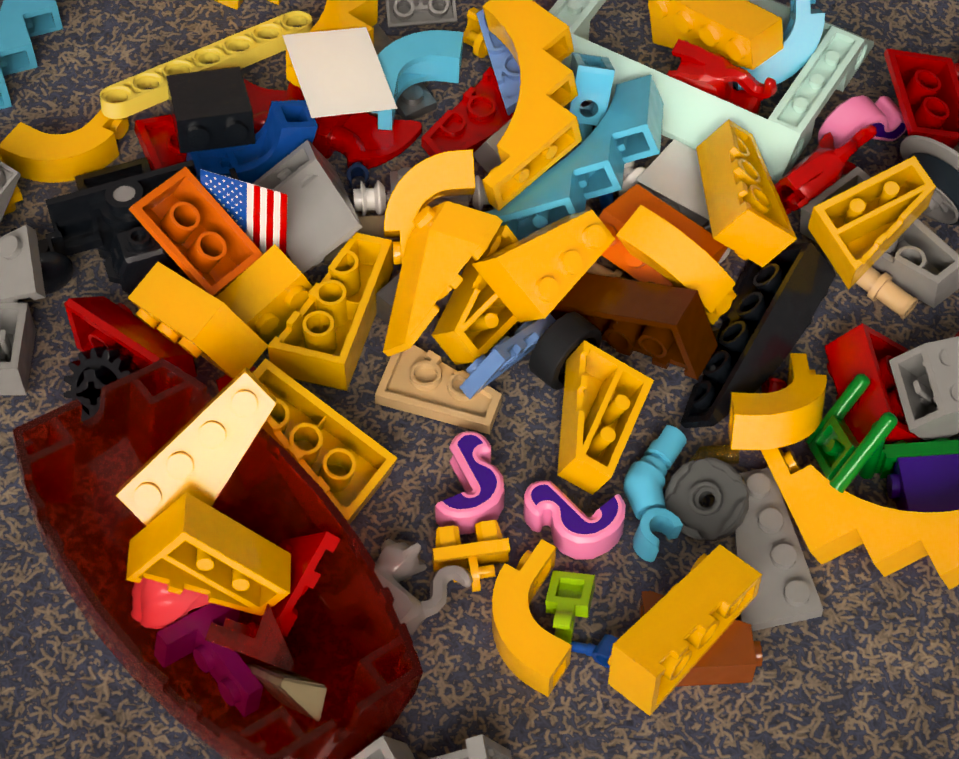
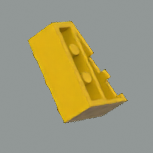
M913 156L813 207L807 228L848 290L928 208L936 186L917 158Z
M591 209L567 215L529 234V236L501 248L492 255L475 261L472 265L520 323L544 319L605 252L615 238Z
M507 224L499 227L486 251L479 259L486 258L501 248L519 241ZM470 258L461 275L463 281L454 289L432 333V337L456 365L472 363L481 355H485L518 321L473 267L472 263L477 261L473 258Z
M274 244L220 292L216 298L224 302L267 343L284 331L287 327L286 321L295 310H300L309 298L308 292L313 286L304 274Z
M158 261L128 296V299L139 308L135 315L152 329H155L158 325L156 329L175 344L180 340L178 344L195 358L202 356L232 379L245 367L250 370L267 349L268 344L224 302Z
M585 340L566 360L557 475L593 495L612 478L654 380Z
M186 492L130 539L126 580L140 584L142 578L168 584L167 591L181 595L183 589L208 595V602L262 616L290 594L291 553Z

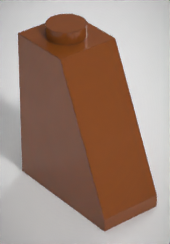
M642 591L639 607L640 618L665 595L653 591ZM735 619L676 687L751 683L756 667H761L763 661L760 640L753 641L751 624Z

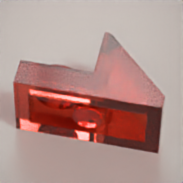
M267 604L255 637L249 636L251 626L226 618L223 626L211 622L205 640L282 669L295 672L298 662L273 605Z

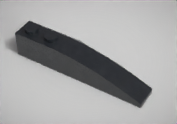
M812 242L789 245L764 267L751 260L748 261L733 287L737 296L732 301L730 309L720 316L723 321L721 328L713 331L718 346L702 372L704 375L702 381L695 384L692 388L680 422L684 428L711 427L728 416L731 393H754L785 360L805 329L811 324L815 311L822 299L827 295L828 288L837 274Z

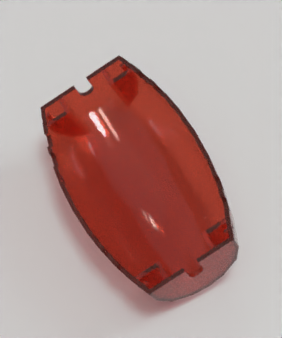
M161 359L101 387L99 410L88 420L81 421L82 403L76 399L13 429L14 454L25 498L42 543L67 591L95 633L129 674L187 732L222 759H351L377 740L396 722L416 693L423 670L417 652L413 647V641L405 623H400L393 608L394 597L389 587L383 588L374 571L375 562L354 529L325 491L291 454L263 428L259 430L212 507L277 546L285 539L325 531L341 539L334 553L328 550L324 552L314 570L321 574L314 589L308 588L305 594L298 599L294 606L298 609V618L273 663L266 664L287 668L325 685L324 687L327 688L320 721L317 722L281 704L264 687L259 709L243 717L235 705L229 706L220 694L218 683L210 672L205 673L199 668L194 659L193 652L163 668L154 656L156 635L160 630L145 628L140 622L132 618L130 614L133 600L131 593L134 582L126 580L129 542L146 525L116 494L119 488L213 399L212 396L206 393L207 385L190 374L183 372L170 362ZM199 607V608H196V609H193V610L189 611L187 615H189V614L195 612L196 610H198V609H200V608H202V607ZM240 611L237 628L224 634L237 653L241 646L239 644L240 634L253 615L244 611Z

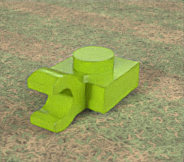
M556 570L552 572L545 600L546 613L555 614L553 620V628H556L555 636L569 644L572 643L575 616L589 617L595 589V575Z

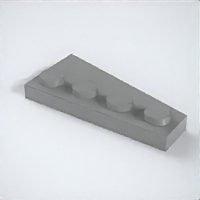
M27 224L0 237V303H18L19 299L29 297L33 300L46 298L36 230Z
M769 467L739 473L743 477L749 492V509L743 523L734 531L735 555L762 574L758 594L740 614L739 621L751 624L752 631L822 617L823 606L782 494Z

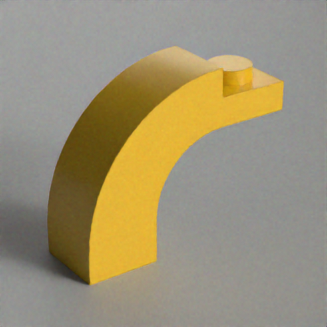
M100 110L85 126L66 134L44 133L20 122L1 141L0 154L6 165L21 174L20 177L47 183L73 181L75 176L105 168L119 156L116 140L122 139L127 133L130 126L128 117L111 119L104 116Z
M473 149L447 151L428 157L411 168L398 182L388 201L384 219V237H400V241L392 242L394 265L401 264L402 266L407 239L416 226L413 221L423 208L442 197L474 195Z
M640 205L616 236L630 255L659 272L674 286L698 290L708 320L711 325H714L720 316L730 309L732 301L736 298L737 295L732 289L736 283L697 243L671 223Z
M790 353L787 376L788 386L786 388L770 393H731L728 422L731 450H769L781 448L800 442L816 431L823 416L827 375L816 374L815 369H809L805 353Z
M541 539L533 552L527 550L523 554L517 569L504 563L499 571L492 596V632L497 650L513 674L534 690L548 697L570 664L572 645L543 629L535 621L529 609L532 599L555 567L556 546Z

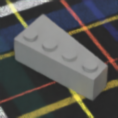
M857 166L808 204L804 205L801 208L800 233L817 242L807 228L813 207L871 177ZM918 218L872 265L881 274L887 272L893 277L892 282L932 308H935L959 289V254Z

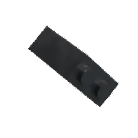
M240 67L166 76L170 110L180 153L256 144L253 111Z

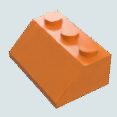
M186 166L128 209L191 281L214 297L263 255L260 249Z
M635 184L603 209L599 215V219L615 238L601 256L641 282H653L655 284L676 287L659 272L630 255L616 236L640 205L656 213L682 231L717 263L728 248L713 239L711 232L639 184Z

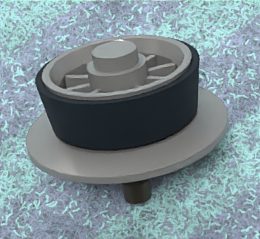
M911 135L904 138L900 144L902 158L905 161L915 156L936 186L928 208L922 214L944 224H959V142L952 149L939 141L924 136Z

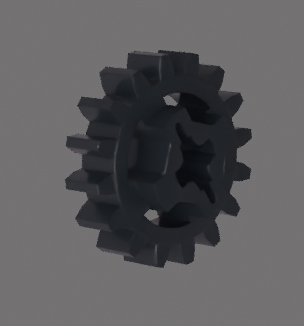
M106 346L91 348L89 351L80 352L78 354L79 360L69 363V367L74 374L64 376V381L71 385V390L63 393L64 397L72 398L74 403L69 407V413L78 411L80 416L77 424L79 426L89 424V432L92 434L102 431L104 436L131 428L130 422L141 417L135 408L146 404V401L139 397V391L146 389V384L138 383L136 379L142 371L140 368H130L133 357L130 355L120 357V348L117 347L107 349Z

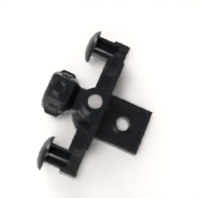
M147 157L75 176L78 191L45 200L54 232L45 234L46 239L38 241L45 295L59 291L71 280L74 268L72 261L67 256L95 248L98 249L100 258L105 259L104 266L109 281L120 284L122 291L128 295L133 292L157 261L179 274V266L128 209L185 166L196 177L193 160L151 171ZM235 168L229 169L230 178L239 180Z

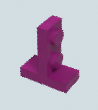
M211 603L157 632L154 656L163 668L193 652L197 665L203 672H210L218 683L222 698L229 706L235 705L243 717L259 709L263 685L251 673L249 667L224 636V634L237 628L240 610Z

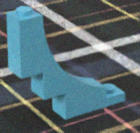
M3 0L0 9V110L12 107L4 76L38 67L30 37L63 29L56 0Z
M652 75L617 84L614 97L603 119L575 150L543 173L500 211L494 209L486 213L498 216L503 221L500 226L507 224L517 239L521 240L567 215L585 211L586 200L622 190L625 163L660 154L664 104Z

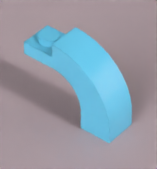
M790 0L789 21L783 31L784 48L753 70L744 67L740 68L747 70L762 84H764L768 77L776 80V84H779L797 73L815 52L823 33L825 12L820 9H811V4H815L816 0ZM733 81L737 90H744L737 82Z
M429 30L413 33L395 40L377 55L396 105L403 91L414 84L425 81L459 83L464 32ZM396 109L371 112L378 114V129L392 131Z

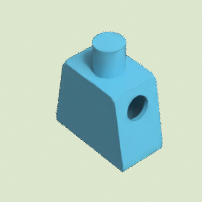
M572 52L570 69L574 73L578 96L564 108L577 116L582 138L580 143H582L592 133L593 125L597 126L607 112L615 69L607 57ZM592 100L588 106H580L582 102Z

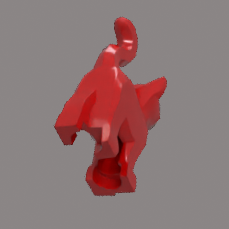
M678 39L672 50V55L680 57L681 63L677 70H669L666 75L758 115L761 101L772 97L777 92L776 80L768 77L764 84H762L747 70L732 65L729 59L701 46ZM733 81L737 82L744 90H735L733 88Z
M871 124L865 126L837 149L834 147L832 134L829 132L823 135L819 140L818 146L811 154L795 165L784 177L774 184L786 214L788 215L792 211L808 204L812 198L818 196L836 183L843 175L856 168L853 163L847 160L858 148L877 134L876 127Z

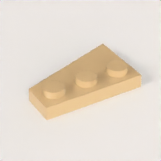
M413 344L410 349L390 357L375 393V404L490 435L502 403V393L490 386H486L469 399L459 388L470 376L467 372L453 369L443 363L441 356L431 350L425 352Z

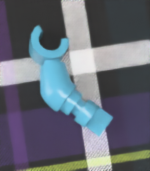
M666 425L658 439L651 442L645 451V456L639 461L633 462L624 479L623 491L635 517L640 520L632 540L633 548L639 557L648 562L655 561L660 546L659 538L652 534V532L663 533L668 540L678 538L683 527L680 518L666 509L663 494L667 470L671 468L687 443L683 432L671 425Z

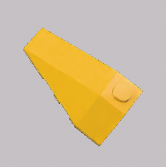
M445 201L432 208L426 206L417 214L413 221L416 226L407 239L384 343V354L389 357L408 350L413 346L439 312L440 307L436 302L444 298L452 289H456L463 281V278L458 273L470 258L478 261L486 251L503 222L498 216L450 201Z

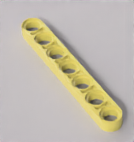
M304 11L287 12L107 86L100 92L101 112L108 118L122 119L169 100L166 78L168 75L240 67L242 69L285 51L287 48L282 35L308 33L313 27L312 16Z

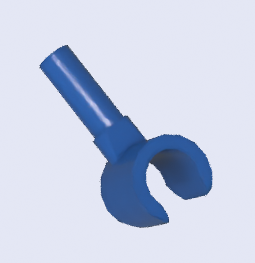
M605 634L598 645L572 641L571 651L591 656L596 663L610 668L608 660L612 653V645L618 638Z

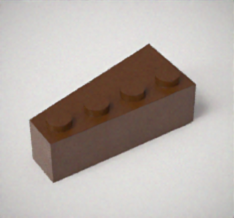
M586 272L550 312L555 320H557L566 313L575 311L601 330L602 340L615 348L616 352L631 356L633 351L653 357V365L665 369L668 368L669 364L685 368L684 375L696 380L699 379L718 346L698 290L686 287H673L653 282H641Z

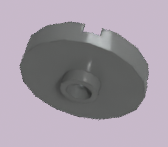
M705 458L685 463L672 475L666 488L665 501L667 502V510L680 518L683 524L681 533L698 541H717L730 536L743 523L749 509V492L743 477L730 464L716 458ZM708 494H713L715 497L714 504L708 508L703 507V498Z

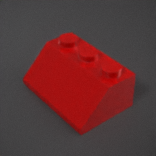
M887 48L884 52V57L908 136L919 135L928 137L954 149L959 142V80L952 58Z
M104 296L69 298L64 303L77 349L84 352L101 346H106L107 349L120 348V357L127 355L133 357L130 368H140L142 371L136 377L138 383L146 384V389L141 390V392L162 406L166 407L197 376L193 360L194 356L178 344L179 341L175 344L156 329L157 326L155 329H152L136 318L124 304H115Z
M863 323L824 346L828 358L827 370L834 380L838 393L836 401L857 374H865L870 379L868 388L844 417L846 424L859 444L871 430L873 423L878 421L885 412L893 413L897 417L898 423L887 436L884 444H891L900 440L909 441L910 443L925 442L908 429L889 363L890 359L907 352V348Z

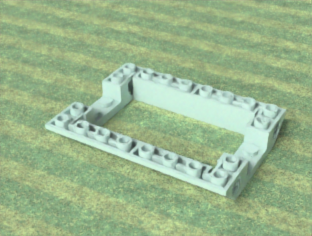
M557 0L548 11L569 26L574 53L609 58L615 69L608 108L614 97L617 84L651 74L664 104L661 135L672 140L675 139L696 150V147L729 119L753 134L773 184H776L791 170L812 138L815 119L836 89L844 91L874 45V41L825 21L823 33L815 52L811 55L769 118L766 119L589 41L590 21L606 0ZM747 0L781 17L783 31L785 30L789 21L790 6L776 0ZM572 53L561 62L568 68H570Z

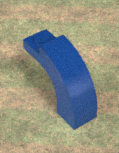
M305 100L271 101L266 122L259 132L255 134L256 144L188 152L186 161L193 160L196 177L199 182L200 169L230 177L229 169L235 168L240 181L252 184L307 139L313 143L318 125L315 118H311Z

